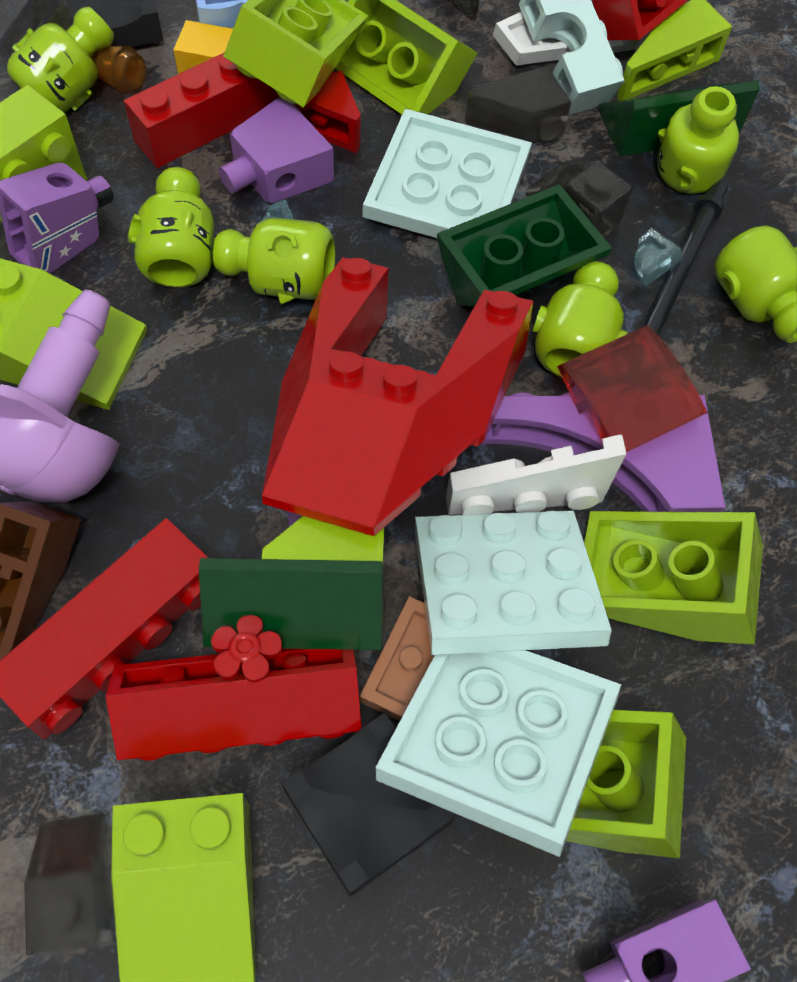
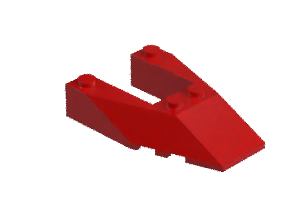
M342 257L322 283L282 380L262 492V503L375 536L421 496V487L435 475L444 476L456 466L459 454L470 445L479 446L485 440L526 352L533 308L532 300L519 298L507 291L493 292L484 290L438 373L434 375L422 370H414L406 365H394L378 361L374 358L362 357V354L387 318L389 268L371 264L362 258L348 259Z

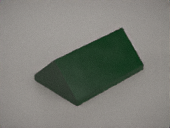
M759 80L708 86L725 88L734 96L737 104L734 120L740 134L760 90ZM708 87L599 104L600 116L619 157L659 150L661 146L658 137L659 130L667 128L670 118L680 107L691 104L697 94Z
M560 184L437 233V243L458 305L474 307L484 290L493 292L507 291L517 295L588 263L611 254L612 250L609 243Z
M200 558L199 584L203 647H212L211 638L218 628L228 626L233 628L238 634V620L243 616L253 615L262 620L263 632L272 631L280 636L282 648L382 650L386 607L382 561Z

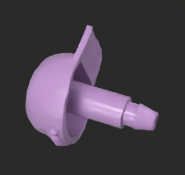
M84 289L62 314L64 318L58 328L49 327L18 387L0 384V490L37 502L66 503L86 495L94 488L109 470L118 451L120 443L116 440L76 423L67 417L100 354L95 345L99 337L104 334L111 305L108 299L92 290Z

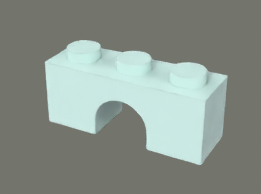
M520 0L519 7L533 41L555 38L564 42L571 50L570 53L562 54L549 78L564 116L599 107V104L611 102L625 81L620 61L613 54L607 40L606 27L599 20L592 1Z

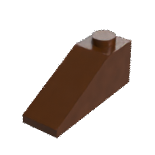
M33 501L0 503V660L33 633L66 569L81 518Z

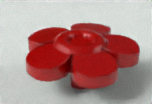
M246 615L237 622L238 634L233 628L228 626L220 627L214 632L211 644L216 652L221 653L214 661V669L222 679L232 680L237 677L242 667L245 679L248 682L257 683L269 675L270 669L266 658L273 659L278 657L282 651V643L277 633L272 631L263 632V622L259 617Z

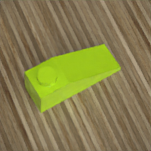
M690 0L684 3L652 30L627 62L623 74L625 81L619 88L618 100L634 98L719 61L733 26L706 0Z

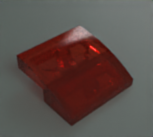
M649 325L557 366L579 414L588 410L601 440L622 434L626 452L708 413L679 361Z

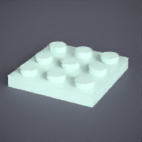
M405 109L363 203V217L437 238V233L513 203L529 158L532 142Z
M574 511L415 517V538L431 655L608 646L612 630Z
M526 650L435 655L376 766V781L560 857L615 708L621 684Z

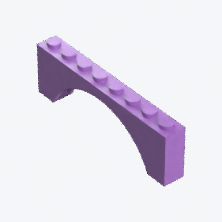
M571 392L560 396H533L529 393H515L504 397L485 440L480 444L519 445L549 452L554 449L572 446L574 455L604 449L603 438L622 434L626 456L612 483L625 492L643 512H723L725 509L705 395H684L680 392H669L656 396H635L632 393L620 392L611 396H584L581 393ZM287 511L289 527L299 520L302 515Z

